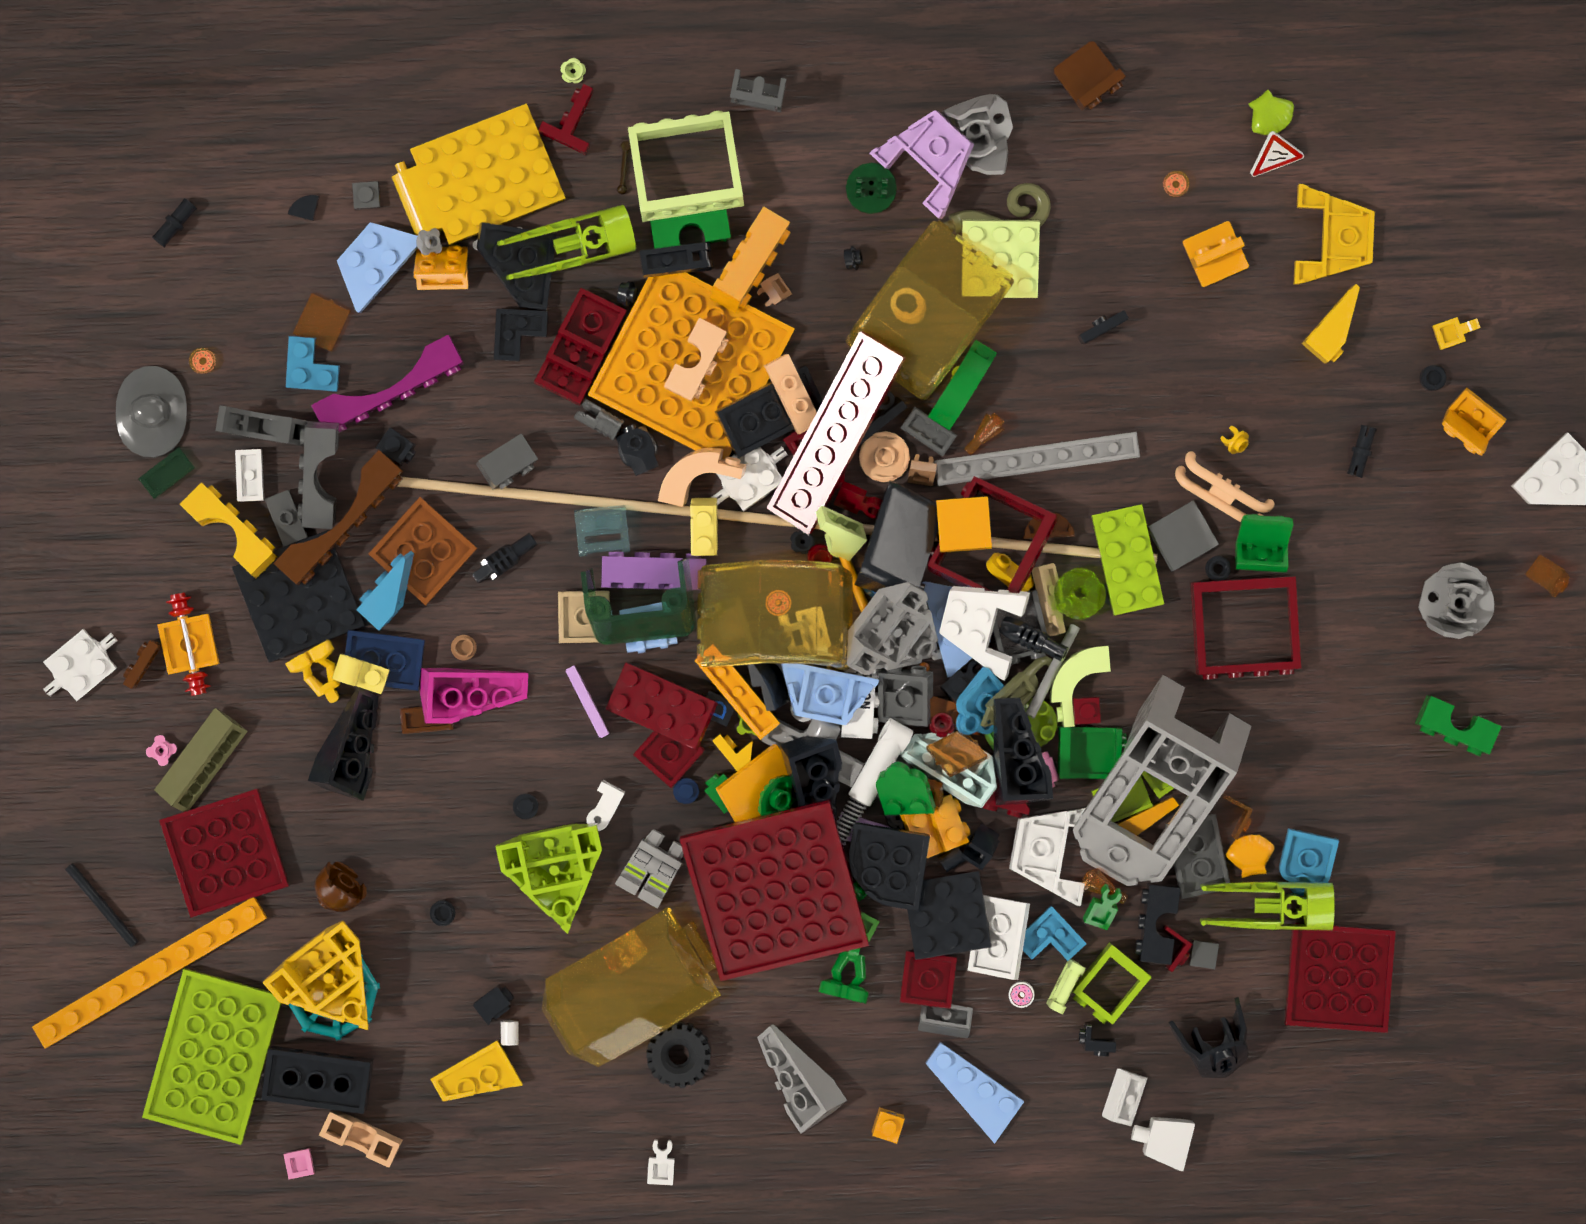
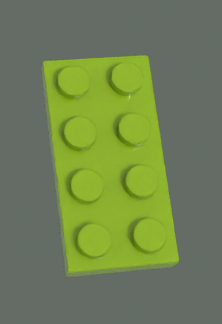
M1142 504L1092 515L1091 518L1113 616L1163 605V595Z

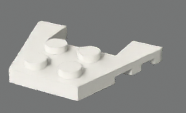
M953 586L948 595L939 633L1005 681L1008 677L1013 657L988 647L998 608L1022 617L1025 613L1030 593L1025 591L1009 593L1008 590L994 592L985 591L984 588Z
M1086 808L1018 818L1009 869L1067 901L1081 906L1085 883L1059 879L1068 827H1074Z

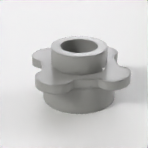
M432 228L427 232L425 230L419 231L416 244L423 255H429L430 252L437 254L442 251L438 229Z

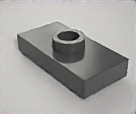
M916 407L913 408L901 426L903 431L942 457L957 436L952 431L928 418L927 414Z
M290 490L265 499L283 547L308 538L305 527H302V520L298 519V510Z

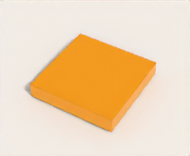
M988 497L936 500L940 553L992 549Z

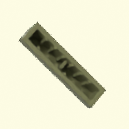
M215 708L154 791L172 807L182 812L189 811L248 731L228 715Z

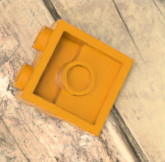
M951 794L943 796V801L940 807L935 808L934 814L900 815L905 830L931 834L927 858L969 842L967 837L970 836V829L966 822H961L958 814L961 812L960 803L957 798H952Z

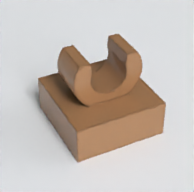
M778 273L760 283L762 288L757 291L758 295L766 292L770 299L765 303V306L776 305L792 295Z
M916 454L914 460H911L908 482L933 486L937 464L933 463L934 459L931 456L928 462L919 461L920 455Z

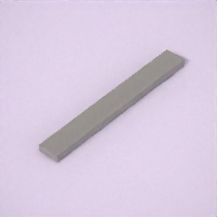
M1137 432L936 460L934 464H937V486L971 482L974 476L985 480L1140 457Z

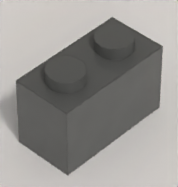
M519 434L478 460L476 465L492 490L498 486L502 490L514 482L512 477L519 473L524 476L534 470L533 464L536 463L538 458L523 435Z

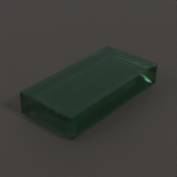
M177 448L138 479L153 499H156L193 471L195 466L181 448Z

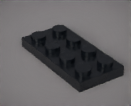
M803 365L797 368L796 371L816 412H818L823 400L807 366ZM772 382L714 411L737 458L795 429Z

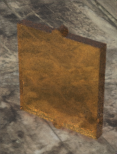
M311 293L293 334L299 337L316 338V345L332 352L350 311L334 304V301L331 299L328 301Z
M959 731L926 746V750L936 760L935 764L940 765L949 777L987 759V754L978 745V741L974 740L970 735L962 734Z

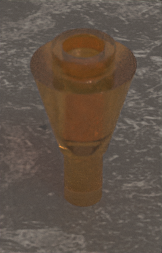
M994 412L992 415L986 413L974 435L975 437L964 449L972 455L982 443H986L1003 432L1005 429L1002 425L1005 422Z
M1098 868L1088 870L1083 877L1082 883L1085 884L1084 890L1101 895V888L1105 884L1110 889L1108 895H1112L1116 891L1115 886ZM1121 892L1122 897L1119 902L1124 904L1128 895Z

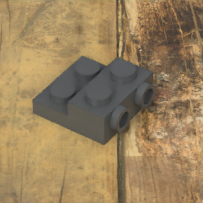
M913 666L911 670L902 669V667L891 670L883 668L878 673V722L886 723L892 718L901 724L927 727L930 724V699L933 697V672L926 671L927 668L925 666Z

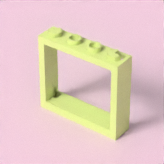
M713 111L709 115H688L684 119H662L658 123H637L633 127H628L642 222L744 206L729 112ZM724 128L734 188L647 201L638 141Z

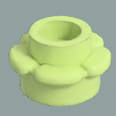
M576 58L569 59L561 66L562 78L567 83L573 82L576 84L581 82L583 75L586 73L585 65ZM572 69H575V70H576V72H575L574 74L571 73V70H572Z

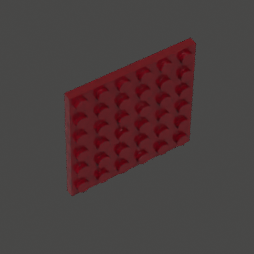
M830 800L680 836V843L720 981L869 946L868 936Z

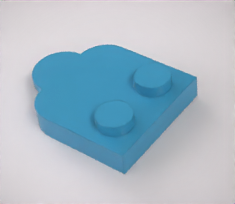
M982 667L957 699L956 708L959 715L956 719V727L962 734L970 735L975 732L990 734L994 731V725L984 727L981 726V722L987 709L985 704L1004 685L989 668Z
M1288 828L1279 864L1280 874L1288 882L1328 883L1339 840ZM1290 888L1294 894L1304 896V888Z

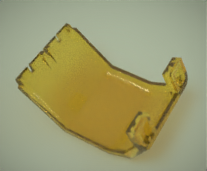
M940 220L938 222L932 221L846 337V343L851 348L859 332L865 331L904 355L906 359L894 380L916 397L927 400L1014 284L1013 274L1001 265H998V267L994 265L995 261L979 249L977 251L974 250V245L959 234L955 236L952 233L954 230Z
M753 560L704 565L701 570H698V589H701V593H698L697 614L701 615V618L697 619V640H701V644H697V663H701L703 667L779 663L826 665L827 669L840 672L850 668L847 665L848 630L853 625V577L850 570L835 563L792 560Z

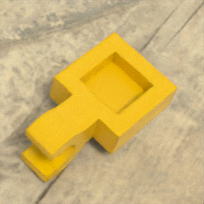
M1458 317L1433 325L1432 328L1439 348L1442 350L1465 342L1464 334L1479 329L1480 325L1477 318L1460 324Z

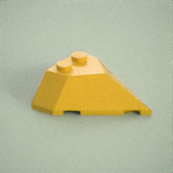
M344 921L323 930L290 955L263 981V984L280 1003L305 1008V1011L343 1023L346 1021L358 1025L359 1028L369 1030L360 940Z

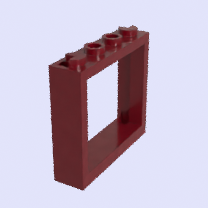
M974 476L971 482H967L961 491L963 498H975L979 492L1042 522L1007 589L1009 593H1020L1057 523V515ZM940 543L936 550L932 548L927 562L929 572L960 587L984 588L985 591H991L941 567L947 552L940 553Z
M1296 576L1190 583L1197 675H1203V679H1218V674L1228 673V678L1244 677V672H1254V676H1269V671L1279 670V675L1295 674L1294 669H1301ZM1287 587L1291 661L1206 666L1202 592Z

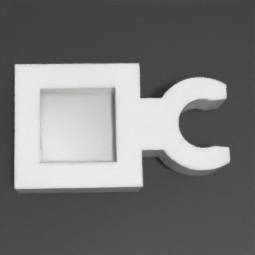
M658 1139L654 1140L653 1151L656 1153V1157H649L647 1184L673 1185L675 1158H667V1155L672 1150L671 1140H668L667 1148L664 1150L658 1148Z

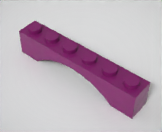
M446 335L425 346L414 368L392 387L376 394L365 396L332 394L312 404L311 407L319 422L339 423V433L347 429L346 424L354 420L358 424L370 417L368 413L375 409H378L379 412L386 410L393 405L391 401L399 397L401 400H405L416 394L414 389L422 385L424 388H428L438 382L437 378L446 373L447 377L461 371L460 366L464 362L451 337Z

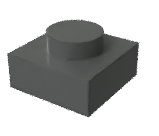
M378 181L352 183L355 210L381 208Z

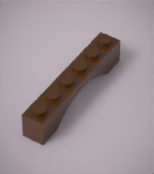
M378 450L361 468V481L357 496L344 518L330 531L318 538L304 543L291 544L273 564L296 585L299 586L301 583L306 585L315 575L313 570L320 563L323 566L333 556L330 551L336 545L341 547L349 539L350 535L348 532L354 526L358 528L368 518L366 515L371 507L376 509L385 499L383 494L389 488L394 490L403 480L400 477L403 471Z

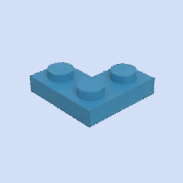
M289 336L286 388L338 391L340 365L314 363L316 338Z
M1052 906L1026 928L1023 951L1031 960L1049 943L1067 961L1086 945V942Z

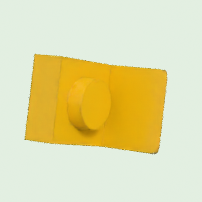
M720 733L712 740L737 771L751 761L753 740L737 753L734 751L737 745L728 734L723 737Z

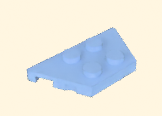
M370 222L339 257L337 263L355 310L358 313H361L418 249L416 244L417 235Z
M925 581L922 583L925 584L924 591L927 593V605L932 614L938 639L937 642L946 675L951 677L972 657L939 633L948 595L952 587Z
M785 660L781 661L795 716L846 726L853 717V713L860 708L867 695L879 682L878 679Z

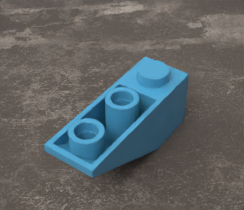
M413 551L408 552L404 556L400 553L390 564L393 567L389 573L384 571L377 578L375 583L378 586L373 591L371 589L367 590L359 599L362 604L357 608V611L378 630L386 626L403 607L414 556Z

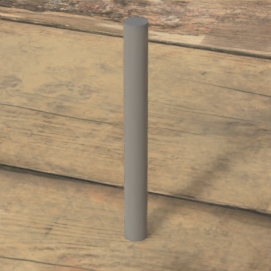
M1071 624L1061 644L1070 649L1080 628ZM1053 658L1026 711L1027 716L1035 718L1063 661L1060 662Z

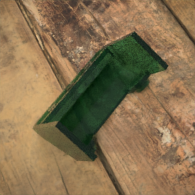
M689 558L677 561L680 587L670 588L665 591L662 596V610L612 616L610 602L605 597L596 596L593 568L582 571L581 580L585 612L596 640L601 644L609 645L684 637L691 634L696 627V615Z

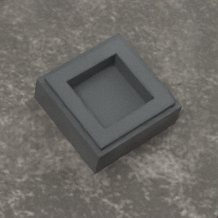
M1193 940L1189 965L1215 970L1219 944Z

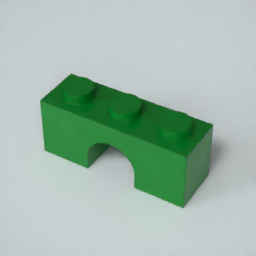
M727 209L650 221L654 248L679 246L680 233L688 226L700 228L704 233L705 242L717 243L731 240Z
M1426 696L1415 721V724L1421 726L1419 731L1433 737L1435 732L1445 736L1444 742L1456 747L1458 743L1468 746L1466 751L1480 757L1482 753L1490 755L1502 726L1473 715L1470 724L1465 729L1458 730L1451 723V714L1455 706L1433 696Z

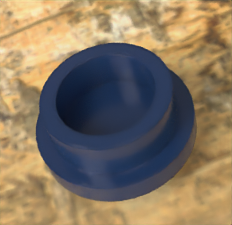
M683 778L674 785L673 794L678 802L689 804L698 797L699 788L692 779Z

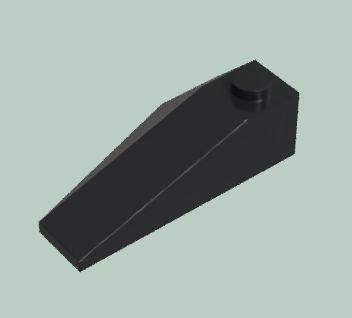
M803 736L780 744L787 774L791 778L792 789L798 807L830 800L836 821V798L840 787L838 783L839 771L842 769V760L837 741L835 739Z

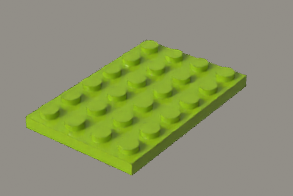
M184 968L142 1118L242 1145L281 1003L269 991Z

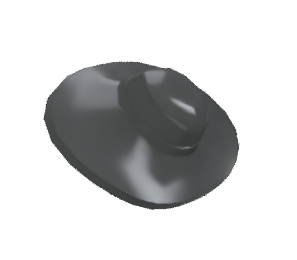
M144 366L130 373L124 379L118 391L116 400L117 430L122 442L131 452L142 457L165 455L175 448L184 434L187 419L186 396L180 381L174 374L158 366Z

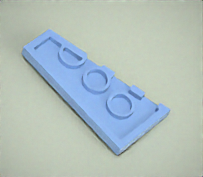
M941 1042L925 1062L994 1143L1024 1103L1021 1098Z

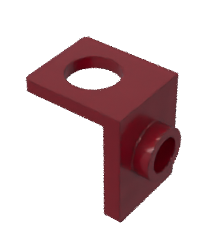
M1164 925L1163 928L1183 942L1172 957L1171 965H1166V968L1173 972L1178 964L1182 966L1190 955L1187 951L1193 944L1167 925Z

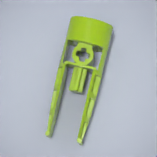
M620 205L561 220L498 241L497 245L502 246L575 227L576 234L553 240L554 249L557 255L580 249L582 256L509 274L506 276V279L511 280L555 272L635 251L634 233L625 206ZM597 216L599 227L588 226L581 231L580 224L576 223V221ZM590 230L593 234L598 235L594 245L592 241L586 240V236L590 235L588 232ZM604 244L607 254L586 259L588 256L586 248L596 249Z
M1238 882L1209 885L1202 883L1200 885L1203 891L1280 893V898H1255L1254 913H1279V919L1200 918V923L1203 926L1207 924L1268 930H1333V883ZM1283 888H1304V897L1294 893L1284 896ZM1291 900H1295L1300 905L1299 908H1295L1296 912H1292L1287 907V904H1291ZM1284 913L1293 919L1304 915V924H1284Z

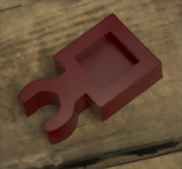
M843 481L833 505L855 514L862 510L866 516L875 518L882 500L877 497L865 496L866 490Z

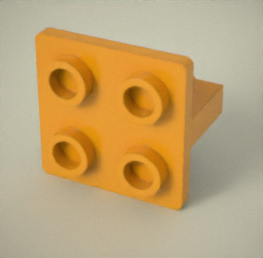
M1229 221L1183 241L1184 248L1202 287H1206L1249 267L1241 249L1245 246L1241 236L1236 237Z
M451 245L449 247H442L440 253L430 252L429 255H423L417 249L414 266L417 290L468 289V247Z

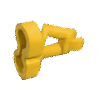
M328 639L286 662L285 665L290 673L303 671L304 681L316 695L320 697L325 694L328 701L334 703L340 698L335 688L341 683L332 679L336 665L334 662L326 659L334 650L333 645ZM314 662L326 667L328 682L324 685L312 674L311 665Z

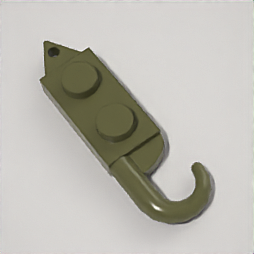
M1044 656L1035 659L1023 672H1019L985 704L987 709L981 726L994 725V699L1020 698L1024 706L1037 692L1038 679L1035 673L1044 665L1049 667L1052 658Z

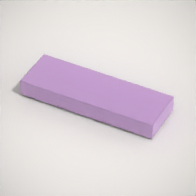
M574 665L566 669V673L598 736L602 738L610 734L577 667Z

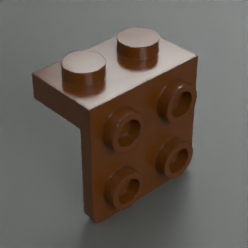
M1094 41L1088 42L1057 65L1053 71L1081 111L1087 107L1092 110L1103 101L1101 97L1107 92L1112 95L1124 86L1121 82L1126 77L1120 68L1117 71Z

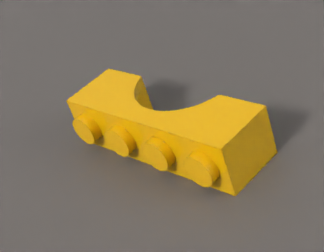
M201 482L180 505L201 526L216 522L230 525L237 537V547L233 557L256 579L277 558L272 552L275 547L265 537L260 540L255 535L258 530L248 520L243 523L236 516L240 512L229 502L224 505L219 500L222 495L212 485L207 488Z

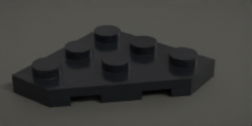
M481 222L479 225L477 250L519 307L546 311L552 272L507 280L506 276L553 263L555 251L553 240L556 239L557 234L548 233L498 246V241L529 230Z

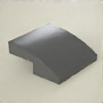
M1194 500L1147 527L1149 534L1171 572L1219 545Z

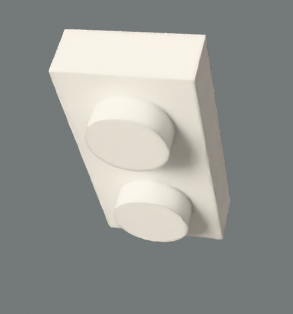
M262 449L235 450L237 501H264Z

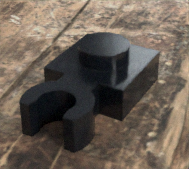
M976 661L968 665L965 674L959 669L941 686V690L955 704L958 697L976 676L972 671L977 666Z

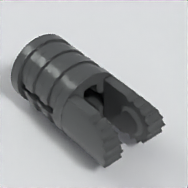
M585 399L582 403L583 408L597 416L596 419L582 411H577L574 418L614 441L625 421L620 420L617 416H613L610 412H606L605 409Z

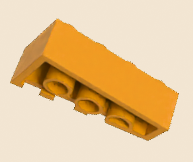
M763 207L748 230L745 240H742L732 257L733 260L731 262L728 261L720 278L714 283L710 298L734 313H737L740 307L745 309L752 297L748 294L753 286L758 287L765 276L762 273L763 268L766 264L768 266L772 265L778 254L774 250L779 243L784 245L791 232L787 229L790 222Z

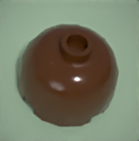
M330 861L321 869L315 880L314 886L318 901L322 907L332 911L346 912L352 910L365 899L367 895L366 886L364 883L361 886L355 880L359 876L350 867L337 861L332 865Z

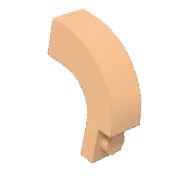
M703 448L693 451L681 458L667 473L661 485L658 501L683 507L687 503L690 486L696 476L703 473H717L741 479L745 475L747 464L740 463L741 460L734 457L722 459L724 449Z

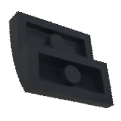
M767 651L747 662L752 687L761 686L766 711L777 710L790 701L784 674Z

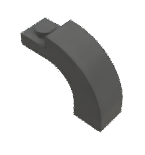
M220 405L215 431L304 446V444H300L301 429H305L308 421Z

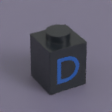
M710 690L707 695L702 693V696L718 702L711 720L727 727L734 711L733 706L725 697Z

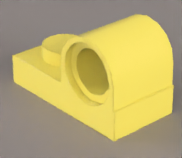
M340 654L332 679L382 694L390 669Z

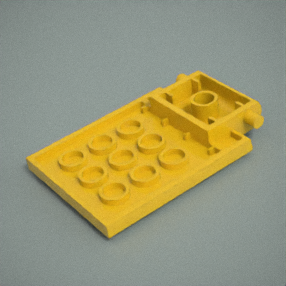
M527 103L411 148L410 151L417 166L407 169L404 161L397 163L395 167L398 173L392 176L415 235L418 236L421 230L427 232L432 228H436L439 231L443 230L449 245L477 235L481 222L502 225L566 199Z

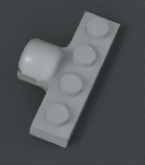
M778 719L780 724L764 736L761 741L770 746L776 744L780 748V744L803 736L836 740L841 731V725L812 719L808 728L802 731ZM839 750L842 769L839 771L838 781L852 787L864 763Z

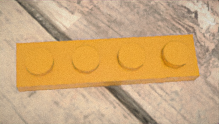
M715 643L695 659L699 667L760 740L780 724L771 711H766L763 701Z

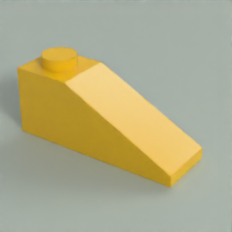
M1357 284L1351 286L1302 342L1324 364L1330 360L1335 362L1344 352L1341 347L1346 342L1360 289Z

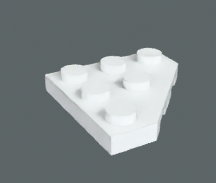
M1565 433L1511 487L1528 504L1586 505V451L1569 433Z

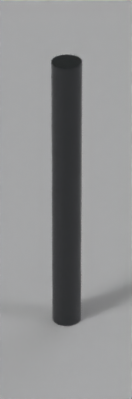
M73 863L65 869L66 872L132 948L139 942L138 939Z

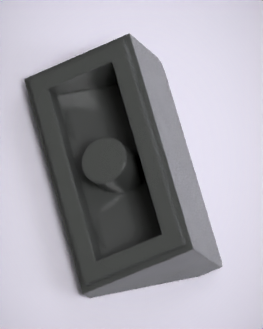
M952 1004L951 1009L921 1006L918 1030L968 1038L971 1030L973 1008Z

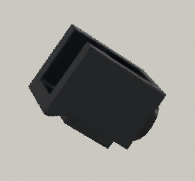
M981 823L970 837L960 857L983 870L993 857L1000 843L998 840L1000 834Z
M498 984L478 999L473 1006L486 1024L490 1025L493 1017L496 1020L511 1008L510 1004L514 996L506 986L502 988Z

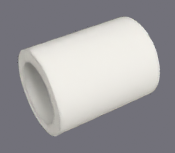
M501 1021V1045H518L519 1021Z

